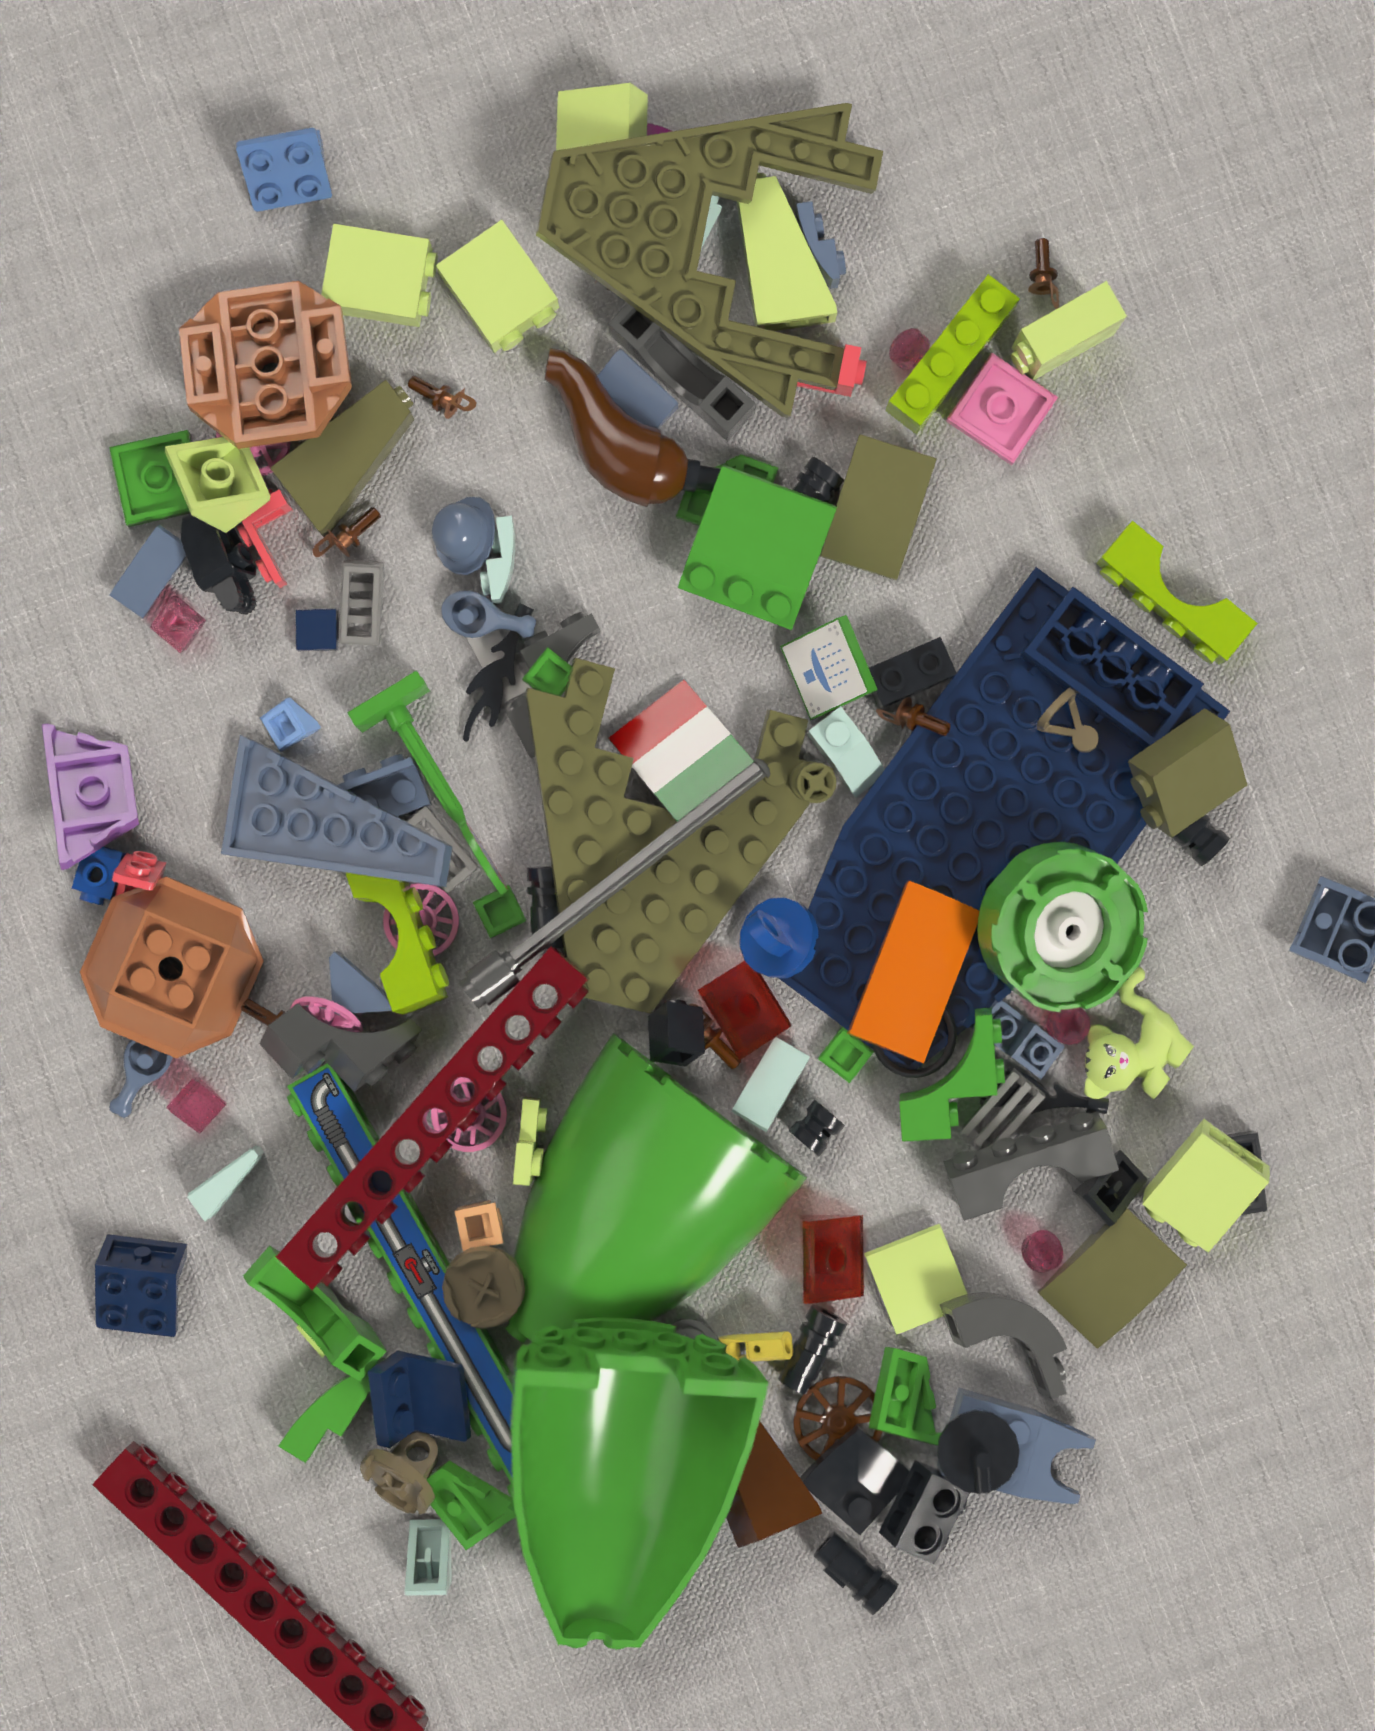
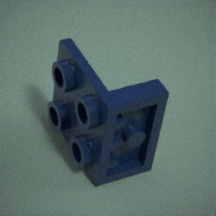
M107 1234L95 1263L96 1327L175 1337L178 1330V1281L187 1258V1244Z
M398 1350L368 1370L377 1446L391 1448L413 1431H420L466 1442L471 1438L465 1374L462 1364Z

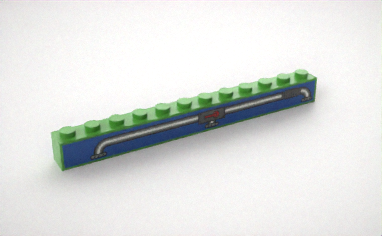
M327 1063L288 1085L287 1087L291 1094L287 1096V1099L298 1117L304 1115L311 1128L307 1131V1135L317 1152H325L331 1165L327 1166L328 1173L334 1184L338 1187L380 1138L353 1090ZM379 1170L374 1172L372 1183L378 1191L388 1192L392 1187V1178L387 1172ZM402 1190L393 1200L398 1206L383 1225L375 1221L369 1227L368 1231L371 1234V1238L368 1244L374 1255L378 1259L384 1257L391 1271L387 1272V1277L397 1294L402 1292L405 1294L411 1305L407 1308V1312L412 1323L418 1330L423 1327L431 1341L427 1343V1348L432 1358L463 1365L468 1408L471 1412L469 1413L470 1426L477 1436L483 1434L491 1447L487 1450L488 1457L497 1472L504 1470L511 1483L507 1485V1490L510 1497L513 1498L511 1410L514 1376L487 1328L471 1327V1324L465 1323L462 1320L460 1322L450 1313L444 1303L442 1289L445 1272L450 1262L411 1193L408 1194L405 1190ZM354 1201L348 1202L347 1206L357 1223L362 1222L365 1217L362 1205Z

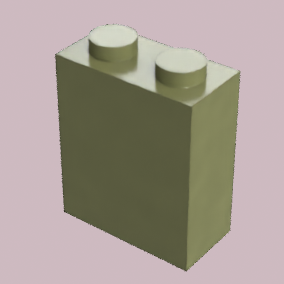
M1205 708L1128 760L1133 775L1131 785L1140 797L1143 806L1140 812L1144 821L1152 829L1158 828L1171 838L1248 785L1230 724Z

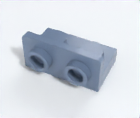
M403 754L394 755L380 761L382 768L370 773H366L365 768L349 772L342 776L344 782L338 784L342 788L397 817L432 805L416 761L412 757L404 759Z

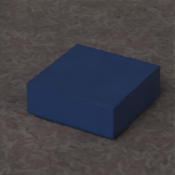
M336 609L296 610V650L298 652L338 651V611Z

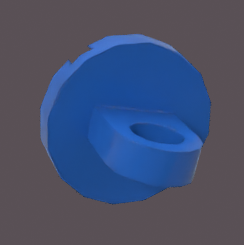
M785 897L770 898L756 905L746 916L740 931V949L744 960L755 972L770 978H789L802 972L812 961L816 952L814 947L816 939H818L819 929L814 916L804 905Z

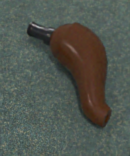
M549 349L544 380L558 389L569 414L578 454L588 472L604 488L626 501L643 507H648V504H662L671 500L681 490L695 492L696 489L713 492L721 469L700 465L698 460L687 459L683 448L672 438L662 435L660 429L644 425L627 415L613 401L597 374L584 360L564 350Z

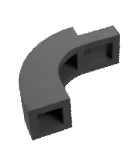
M987 1292L962 1295L940 1304L954 1343L968 1348L992 1337L1010 1336L1020 1345L1025 1354L1038 1393L1050 1399L1066 1394L1062 1380L1066 1379L1065 1370L1060 1360L1056 1356L1053 1357V1355L1066 1350L1067 1347L1057 1328L1041 1312L1005 1295Z

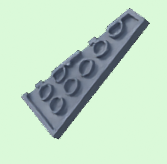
M240 735L221 854L446 887L453 846L255 740Z

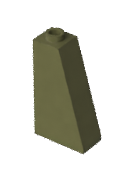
M387 380L383 381L328 423L318 438L307 439L270 467L323 537L329 533L328 530L333 531L415 420L409 410L414 403L400 385L393 389Z

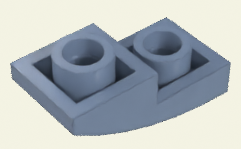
M813 202L797 203L795 210L796 220L821 274L830 289L838 288L840 275L846 274L843 250L836 251L834 239L818 241V238L824 237L822 214H814Z
M158 525L129 564L109 596L141 618H144L187 557L181 539L161 525Z
M995 1000L990 1008L992 1009V1019H1001L1002 1043H994V1046L1032 1074L1042 1079L1062 1052L1064 1046L1006 1002L1001 1000L998 1003Z

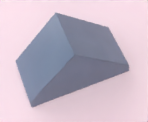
M334 951L331 954L329 966L333 1002L345 1007L352 1013L392 1011L386 992L339 951Z

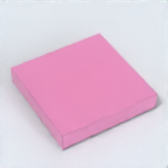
M991 353L946 419V422L1010 465H1013L1058 397Z

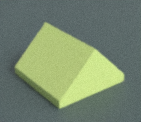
M224 437L165 446V454L191 515L227 533L270 501V493L250 448L238 449Z

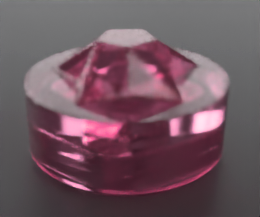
M916 328L907 329L901 332L892 342L889 357L900 369H911L919 363L929 350V339Z
M1039 1230L1028 1235L1023 1240L1021 1247L1022 1257L1026 1265L1033 1271L1045 1273L1057 1268L1062 1262L1063 1248L1059 1239L1052 1232Z

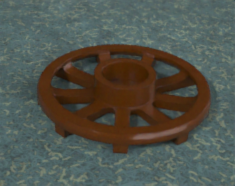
M845 1376L829 1377L813 1384L807 1393L803 1394L799 1399L793 1419L795 1436L804 1452L816 1461L835 1443L836 1439H840L854 1428L856 1424L870 1422L871 1414L855 1415L854 1412L868 1397L872 1403L874 1402L875 1393L872 1389L857 1379ZM837 1383V1403L830 1404L819 1389L826 1385ZM845 1384L853 1385L862 1390L860 1395L849 1406L844 1404ZM812 1394L824 1407L825 1410L822 1414L803 1410L806 1401ZM800 1419L821 1422L822 1426L803 1435ZM875 1430L872 1437L878 1442L882 1431ZM827 1434L828 1439L821 1454L808 1445L809 1442Z

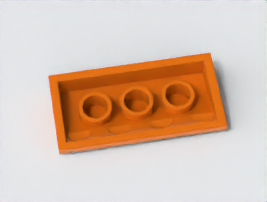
M907 881L847 1034L924 1064L978 925L979 910L912 881Z

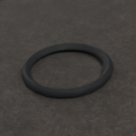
M945 1007L942 1015L947 1023L948 1043L944 1053L934 1064L917 1070L905 1069L891 1062L881 1047L872 1044L878 1060L894 1074L906 1078L925 1077L939 1071L952 1056L957 1039L955 1021L948 1008Z

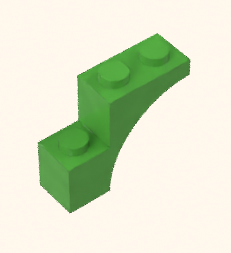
M991 1008L975 1009L974 1031L969 1046L959 1063L946 1076L923 1089L900 1093L902 1142L951 1139V1127L959 1126L957 1102H949V1098L998 1096L997 1084L1005 1083L1003 1059H995L994 1043H1002L1001 1019H992Z
M269 1246L243 1275L246 1283L290 1316L318 1345L331 1365L361 1381L368 1373V1370L387 1352L372 1326L343 1308L329 1285L326 1287L321 1282L316 1288L311 1290L276 1258L280 1251Z

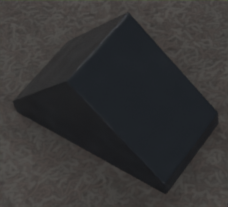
M1121 1150L1115 1153L1118 1171L1085 1181L1074 1191L1097 1218L1109 1227L1117 1222L1148 1180Z

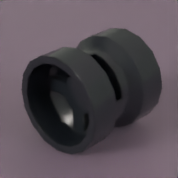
M1204 815L1172 837L1180 846H1188L1190 848L1192 858L1200 866L1209 862L1230 840L1222 830H1216L1210 826V818L1207 815Z
M814 1099L807 1108V1116L802 1121H796L789 1129V1132L816 1155L820 1156L827 1148L829 1137L831 1135H838L845 1125Z

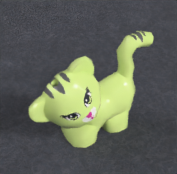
M1138 967L1118 989L1121 1003L1137 1010L1143 1015L1139 1041L1134 1044L1131 1039L1124 1035L1116 1034L1109 1027L1101 1024L1090 1025L1087 1031L1089 1047L1085 1057L1087 1079L1085 1081L1084 1094L1092 1099L1106 1097L1110 1092L1126 1090L1136 1078L1141 1077L1143 1078L1141 1083L1143 1091L1154 1100L1170 1080L1163 1071L1165 1065L1168 1064L1176 1069L1183 1063L1194 1047L1180 1033L1177 1024L1170 1014L1159 1009L1151 1000L1135 994L1134 987L1145 979V971L1142 967Z

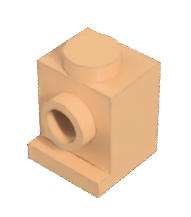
M490 1200L459 1206L455 1210L463 1251L471 1247L492 1246L504 1243L502 1217L499 1208L496 1207V1202L491 1203Z

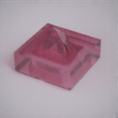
M174 595L169 598L149 628L181 653L189 647L207 620L181 598Z

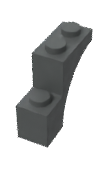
M582 612L576 613L560 623L562 629L548 636L546 631H542L525 640L524 642L527 647L520 650L528 668L530 669L547 647L569 663L576 651L585 642L600 633L599 626L592 613L585 617ZM523 695L511 703L514 709L506 713L529 757L533 758L535 755L526 696Z
M296 1004L268 1025L259 1044L291 1079L304 1070L308 1074L313 1072L325 1060L355 1092L365 1083L373 1086L379 1082L389 1071L387 1066L395 1060L399 1064L407 1060L417 1049L414 1042L422 1029L412 1019H409L403 1024L385 1031L372 1033L351 1032L335 1028L318 1020L299 1004Z

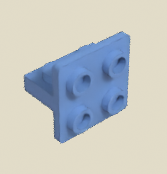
M307 128L238 141L236 143L237 154L254 211L259 212L332 197L320 130Z

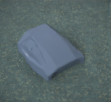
M1320 876L1289 952L1366 984L1375 963V899L1360 891Z

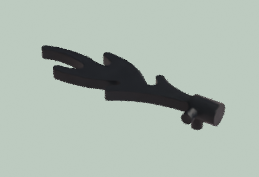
M519 603L514 616H531L534 609ZM510 630L500 643L491 648L493 653L503 651L504 657L480 670L466 690L467 694H471L478 687H482L484 693L472 708L466 722L463 735L465 742L469 741L472 725L485 706L491 708L489 726L494 727L499 716L503 698L502 678L506 676L511 686L516 684L514 660L516 645L520 635L518 632Z
M1007 1069L1006 1075L1008 1076L1013 1069ZM1020 1072L1026 1079L1045 1093V1098L1030 1115L1047 1109L1062 1107L1086 1108V1113L1098 1111V1113L1107 1114L1109 1098L1092 1099L1088 1096L1082 1097L1066 1090L1058 1082L1053 1083V1088L1057 1094L1052 1096L1040 1082ZM1017 1082L1015 1085H1012L994 1107H1003L1021 1085ZM1028 1092L1016 1106L1027 1103L1033 1095ZM982 1097L980 1099V1104L982 1105L987 1098Z

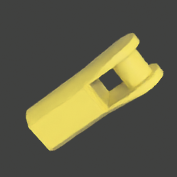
M789 1331L731 1334L718 1338L719 1342L727 1345L726 1353L738 1361L743 1357H746L751 1362L787 1360L792 1357L794 1351L792 1335ZM739 1342H745L746 1354L741 1355Z

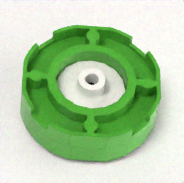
M1052 842L1041 844L1015 856L987 888L978 916L980 950L987 967L1015 994L1031 1004L1053 1012L1079 1007L1086 1010L1110 999L1138 968L1148 938L1143 936L1144 912H1148L1147 904L1140 886L1111 858L1074 843Z

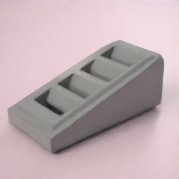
M344 560L342 562L339 643L379 646L384 562ZM352 574L374 575L373 582L352 581ZM351 590L373 592V599L351 597ZM350 607L372 608V615L349 614ZM349 623L372 624L371 632L348 630Z

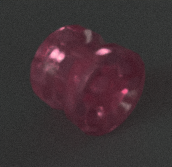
M1081 1007L1060 1010V1012L1050 1011L1047 1015L1046 1030L1051 1037L1060 1043L1067 1045L1077 1044L1083 1041L1089 1033L1090 1019L1086 1011Z

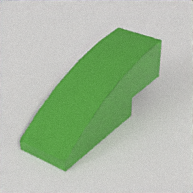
M381 1357L374 1366L385 1360V1358ZM368 1373L361 1381L346 1375L334 1383L297 1419L278 1447L306 1463L328 1429L342 1437L370 1392Z

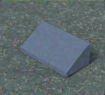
M621 348L597 375L613 401L627 415L644 425L659 429L678 409V402Z

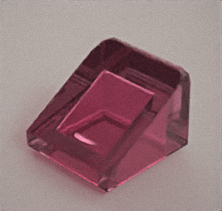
M199 1077L191 1079L166 1108L197 1133L201 1134L228 1103Z

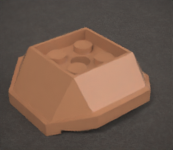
M300 281L218 292L200 309L193 319L190 318L179 328L187 406L191 412L238 449L318 438L352 388L342 308L339 304L329 298L326 299ZM269 363L278 364L277 368L272 372H261L263 367Z
M166 876L159 879L152 891L135 888L112 897L80 970V975L100 1027L177 1059L232 1035L242 1012L241 1007L244 1006L243 1003L248 999L264 959L243 908ZM170 956L178 958L183 965L182 975L176 979L166 978L160 971L162 959Z

